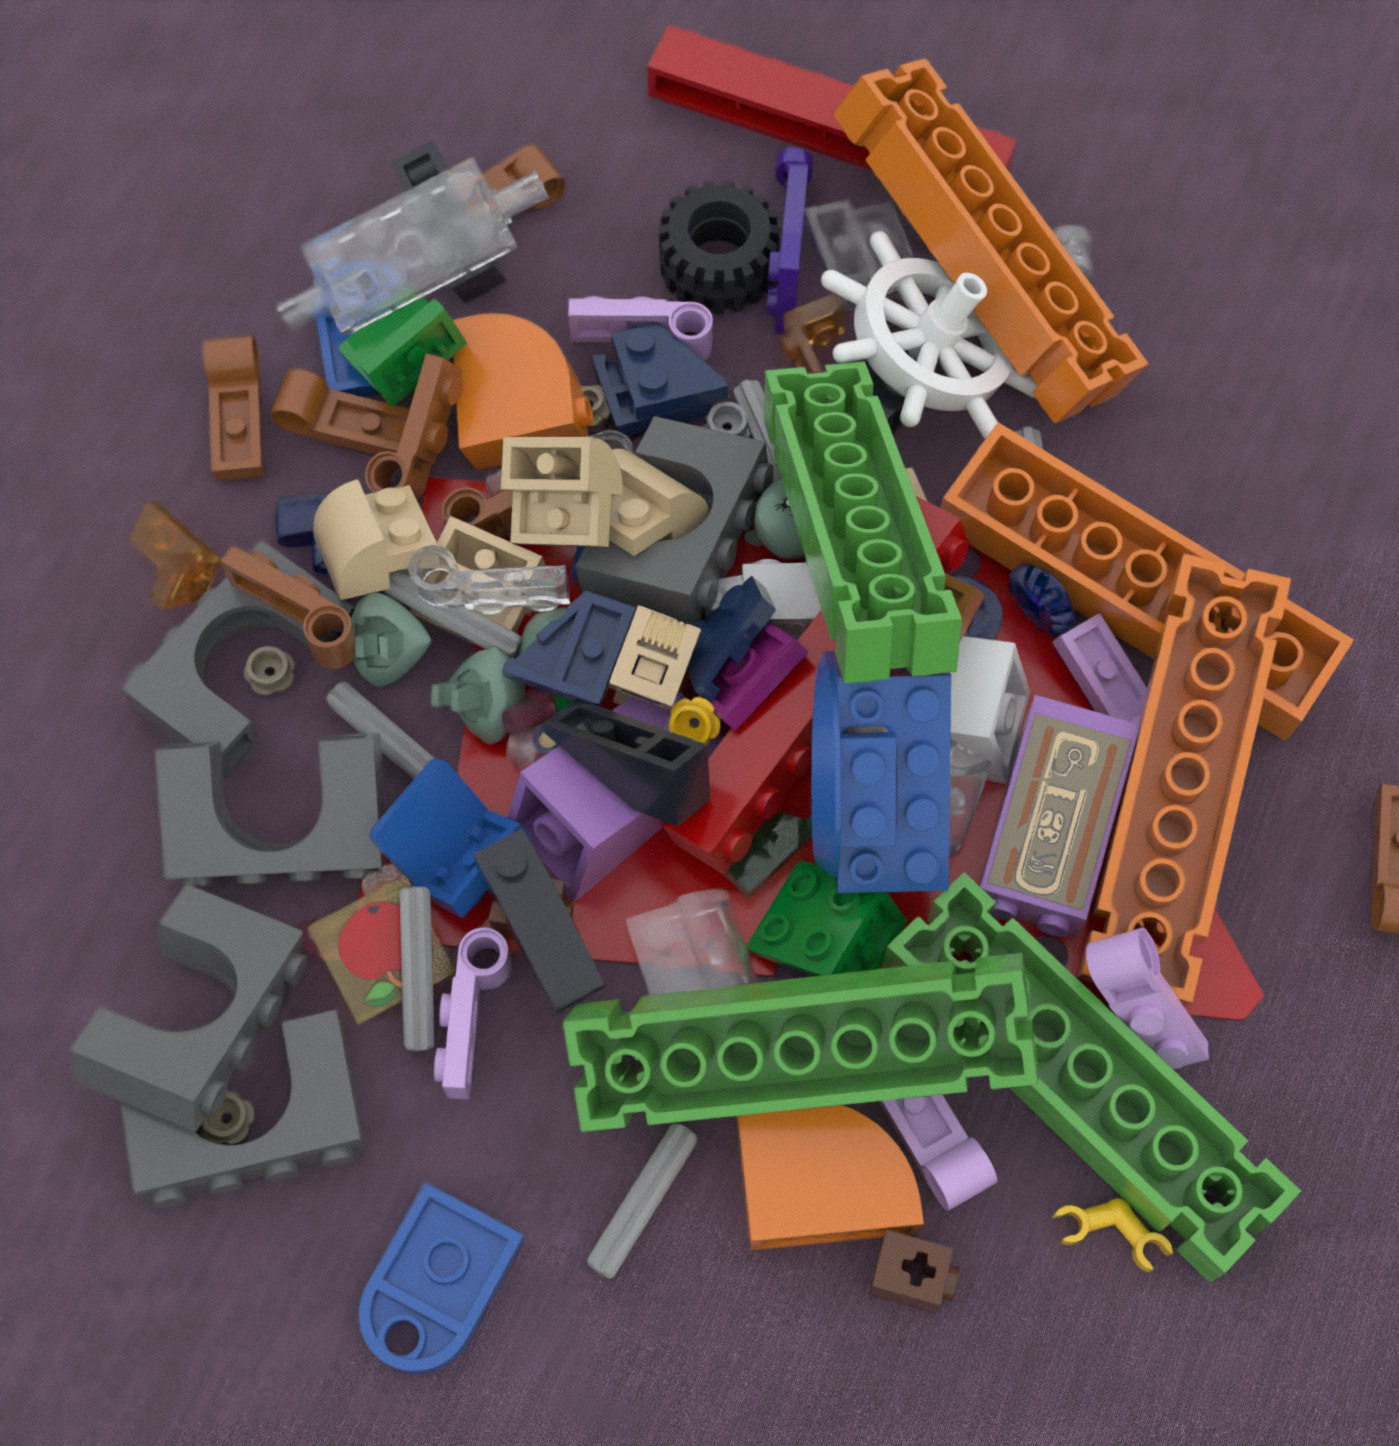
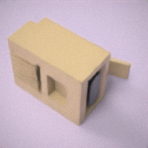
M638 605L609 681L608 688L616 691L613 702L621 705L631 697L671 711L701 629L689 624L685 625L684 622H677L672 617Z

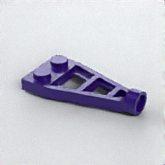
M796 147L782 150L776 158L775 177L785 187L787 192L780 252L771 251L769 281H777L778 285H769L767 314H776L775 334L794 336L806 191L807 184L812 179L814 163L813 157L808 151Z

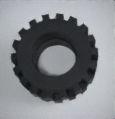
M714 180L705 181L703 188L697 189L695 185L686 188L685 197L676 195L670 201V209H664L661 216V225L659 226L661 276L665 277V286L669 292L676 291V299L678 301L697 302L705 307L713 308V314H724V308L732 307L734 312L744 310V302L748 301L754 305L761 300V291L768 292L769 285L773 284V281H769L771 251L779 252L780 228L777 226L778 217L774 209L768 210V201L762 195L753 197L754 189L746 185L738 189L735 188V182L724 180V185H715ZM710 241H726L738 246L739 249L726 254H713L700 249L699 246Z

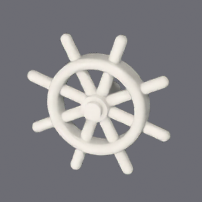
M883 231L874 232L870 237V245L883 267L874 274L866 287L835 270H827L821 277V283L826 289L856 304L854 329L857 340L836 345L833 349L834 359L838 363H849L866 359L875 373L888 386L905 397L900 414V420L904 426H916L920 421L924 407L940 411L967 410L981 435L986 439L997 424V420L986 401L991 398L1003 382L1032 398H1036L1032 392L1038 386L1031 376H1020L1014 370L1011 362L991 334L986 331L982 322L973 311L987 294L985 283L975 274L962 273L954 284L939 262L922 258L901 259L888 235ZM898 291L907 308L885 296ZM922 293L934 297L935 300L928 305ZM886 321L902 328L904 331L891 333ZM977 336L982 348L965 340V338ZM908 350L910 356H908L904 351ZM962 361L984 373L971 378ZM940 363L947 377L934 373L936 364Z

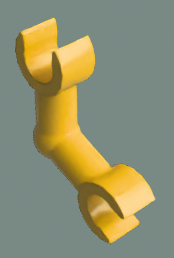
M1114 1198L1107 1203L1086 1209L1073 1205L1064 1206L1058 1209L1051 1217L1055 1219L1069 1215L1074 1217L1079 1223V1231L1076 1235H1070L1060 1241L1064 1245H1074L1080 1242L1090 1231L1115 1225L1133 1246L1132 1257L1136 1266L1146 1272L1153 1271V1266L1143 1254L1145 1243L1151 1242L1156 1244L1166 1256L1173 1254L1172 1245L1169 1240L1162 1234L1150 1233L1133 1213L1128 1202L1122 1198Z

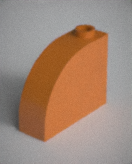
M479 314L453 320L468 343L453 355L454 365L462 369L460 376L462 379V391L456 403L459 449L476 471L502 466L503 437H588L587 427L594 424L590 401L587 396H584L581 383L562 350L546 331L526 319L508 314Z
M844 1105L736 1116L750 1251L882 1238L886 1229L905 1235L919 1234L924 1222L918 1185L913 1171L895 1141L867 1116Z

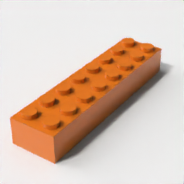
M997 422L945 494L940 507L961 518L971 546L1088 619L1100 613L1115 636L1152 659H1155L1161 630L1168 615L1179 617L1178 612L1167 610L1176 569L1183 553L1227 563L1224 572L1225 577L1242 580L1245 575L1243 571ZM1288 599L1286 600L1282 620L1273 634L1264 633L1265 638L1277 640L1258 720V725L1285 742L1303 721L1354 641L1351 637ZM1215 617L1213 624L1216 626V631L1221 633L1227 632L1228 629L1224 626L1225 619Z

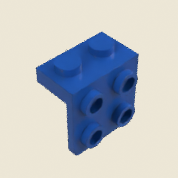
M439 758L429 761L370 831L371 841L414 887L423 886L429 889L430 903L461 918L480 902L484 892L487 890L479 877L473 854L522 828L528 838L531 835L519 822L490 811L448 762Z

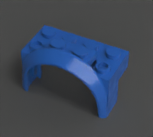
M824 651L819 659L814 688L811 794L813 853L815 862L829 877L835 878L838 893L949 890L950 672L928 676H912L906 668L890 669L889 679L844 684L835 651ZM883 726L889 731L878 733H843L848 727Z

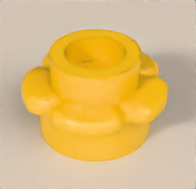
M695 697L693 700L684 698L678 701L671 709L669 729L670 732L705 743L708 746L709 740L718 736L721 721L713 712V704L707 699ZM691 718H697L699 720L698 727H693L691 725Z

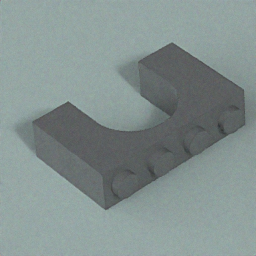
M654 416L635 455L704 498L710 513L696 529L688 534L670 540L657 541L635 556L610 540L609 547L585 546L575 568L581 593L589 591L635 607L636 610L638 605L672 617L677 622L692 625L700 620L705 608L711 609L718 594V581L724 569L729 570L734 564L737 554V542L742 531H749L753 524L756 502L760 494L772 484L774 467L768 463L765 441Z
M261 540L251 550L258 551L270 558L277 565L279 571L293 578L295 574H299L311 580L321 590L322 597L342 607L351 619L355 609L352 604L345 599L339 600L338 595L266 542ZM227 577L217 587L210 588L202 595L197 604V609L183 624H177L168 631L162 641V646L147 662H141L133 668L126 684L121 688L136 712L177 743L220 741L223 778L225 779L260 742V739L251 720L205 686L206 666L214 650L225 639L235 633L252 628H267L284 633L311 652L303 631V624L230 585ZM338 631L329 632L320 641H335L342 633Z
M380 733L327 735L318 741L322 786V808L319 819L307 836L293 842L281 844L260 841L248 835L236 824L230 815L224 795L220 741L169 743L155 749L164 879L181 878L182 886L188 884L197 887L215 883L214 877L235 876V881L238 884L268 881V874L289 873V880L291 881L316 880L322 877L321 871L342 870L344 878L374 876L375 868H382L388 861V858L370 839L371 829L386 812Z
M186 884L158 923L161 956L221 981L234 996V1000L229 1008L218 1019L204 1027L184 1032H168L149 1027L100 1006L69 1049L74 1082L196 1132L207 1114L215 1115L222 1106L228 1091L229 1079L236 1069L242 1071L248 1065L254 1053L257 1035L263 1026L270 1028L274 1024L281 1010L282 996L289 985L295 987L303 978L308 965V956L304 955L303 930Z
M337 1010L281 1022L291 1075L290 1100L278 1123L265 1135L256 1140L239 1145L213 1143L199 1136L197 1132L188 1130L120 1101L134 1194L146 1204L152 1203L154 1208L172 1207L186 1202L187 1194L209 1189L210 1194H226L243 1188L244 1180L265 1176L267 1181L284 1180L300 1173L299 1167L319 1162L325 1168L338 1167L355 1161L356 1153L368 1151L345 1025Z

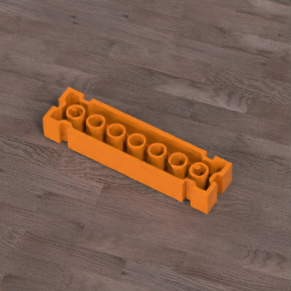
M924 58L902 64L893 75L888 69L862 75L833 116L854 145L866 146L870 152L866 162L873 170L874 175L887 189L899 206L902 214L912 224L927 245L930 253L935 256L953 283H956L957 278L962 273H972L983 280L987 287V294L973 311L982 322L986 331L991 334L1011 362L1014 370L1020 376H1031L1038 387L1032 393L1042 409L1056 424L1079 414L1088 404L1092 408L1118 395L1149 363L1127 333L1119 336L1111 326L1110 322L1115 316L959 103L950 105L943 95L947 86L928 60Z
M1183 553L1176 569L1167 610L1178 612L1179 617L1168 615L1161 630L1139 721L1141 725L1125 779L1092 915L1106 920L1102 933L1091 931L1087 936L1077 979L1094 983L1086 959L1088 943L1129 932L1133 929H1139L1144 924L1152 927L1151 935L1159 939V946L1156 943L1155 946L1160 961V973L1185 1007L1193 1003L1203 960L1189 956L1192 942L1201 943L1209 934L1277 640L1265 638L1264 633L1272 635L1282 620L1291 578L1248 569L1242 580L1224 576L1227 563ZM1215 617L1225 619L1224 626L1228 629L1226 633L1216 631V626L1213 624Z

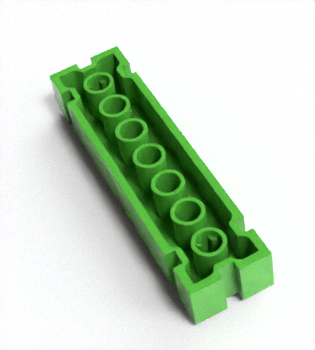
M854 362L825 365V372L807 374L805 367L765 370V427L770 443L775 444L776 463L830 639H836L835 655L844 684L889 679L890 669L906 668L912 676L957 672L962 618L952 591L944 590L945 573L880 400L878 396H873V382L866 363Z
M964 872L949 886L948 891H944L934 900L927 919L930 924L927 925L918 916L887 946L882 964L886 968L954 961L955 973L964 974L975 972L977 958L1023 953L1029 995V1013L1027 1017H1018L1017 1021L1032 1019L1038 1059V1085L1010 1087V1089L1158 1233L1170 1225L1185 1240L1178 1246L1176 1251L1209 1283L1225 1274L1256 1241L1245 1229L1248 1228L1255 1235L1269 1226L1297 1197L1301 1190L1267 1158L1254 1166L1240 1152L1248 1140L1017 921L1012 918L1005 926H1001L991 916L996 902ZM967 952L972 958L970 962L967 960L959 962L953 957V954L960 956ZM964 1018L963 1024L965 1022L968 1023L967 1030H980L981 1022L977 1023V1018ZM1210 1187L1214 1188L1220 1195L1213 1205L1203 1196Z
M1023 953L977 958L975 972L956 974L954 961L641 996L634 1009L628 1012H622L620 999L578 1003L563 1021L570 1066L584 1065L585 1069L584 1074L574 1087L581 1132L625 1128L635 1112H646L647 1125L962 1093L968 1091L969 1077L989 1075L991 1089L1038 1085V1059L1032 1019L1017 1021L1018 1017H1027L1029 1013V995ZM964 1018H977V1023L981 1022L980 1030H967L968 1023L965 1022L963 1024ZM625 1055L634 1056L636 1061L639 1059L642 1067L633 1066L634 1059L632 1058L628 1062L625 1059Z

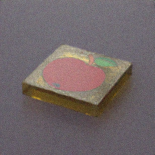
M406 875L307 925L357 1024L403 1001L399 892L402 888L412 887ZM431 925L433 984L456 972Z

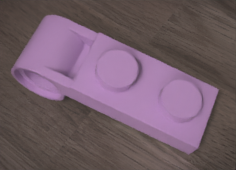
M589 296L584 299H569L568 317L571 342H612L611 333L660 323L703 361L707 360L712 352L713 319L710 311L700 303L666 302V299H652L644 296L633 299H604L598 296ZM687 332L698 333L697 335L693 336L684 335V333Z
M1100 613L1059 636L1052 642L1095 712L1139 724L1147 687Z
M477 928L463 937L458 949L456 977H453L451 994H442L440 1026L448 1027L446 1048H437L434 1079L435 1081L442 1082V1088L447 1098L470 1100L480 989H494L501 986L509 978L512 971V960L506 940L498 931L491 928ZM483 949H493L500 954L495 965L487 969H479L471 964L477 952Z
M1145 928L1135 929L1088 943L1086 959L1091 977L1109 1003V1007L1126 1026L1172 1069L1209 1060L1208 1041L1160 973L1158 952L1151 935Z
M943 1095L878 1101L935 1198L946 1211L951 1210L997 1183V1176L988 1156L974 1138H968Z

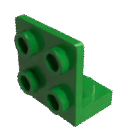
M408 287L341 343L338 350L393 407L416 388L426 354L449 360L468 343L446 309L435 298L428 303L413 287Z
M799 861L747 943V948L753 955L811 976L876 970L882 965L887 946L901 933L908 920L887 892L838 893L834 877H829L820 866Z

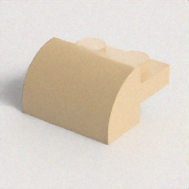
M503 437L501 490L513 491L510 543L609 547L611 496H623V482L618 460L606 442L594 437Z
M613 449L621 470L623 496H611L610 541L635 556L660 539L670 540L688 534L707 518L710 513L704 498L632 452L625 449Z
M354 480L332 491L322 501L316 511L313 522L314 538L339 600L390 589L389 572L439 561L437 542L410 485L398 488H385L379 492L365 495L359 480Z
M450 516L437 542L439 561L429 563L432 568L424 584L516 633L524 616L530 617L537 602L545 574V561L543 557ZM410 610L417 619L473 643L417 611Z

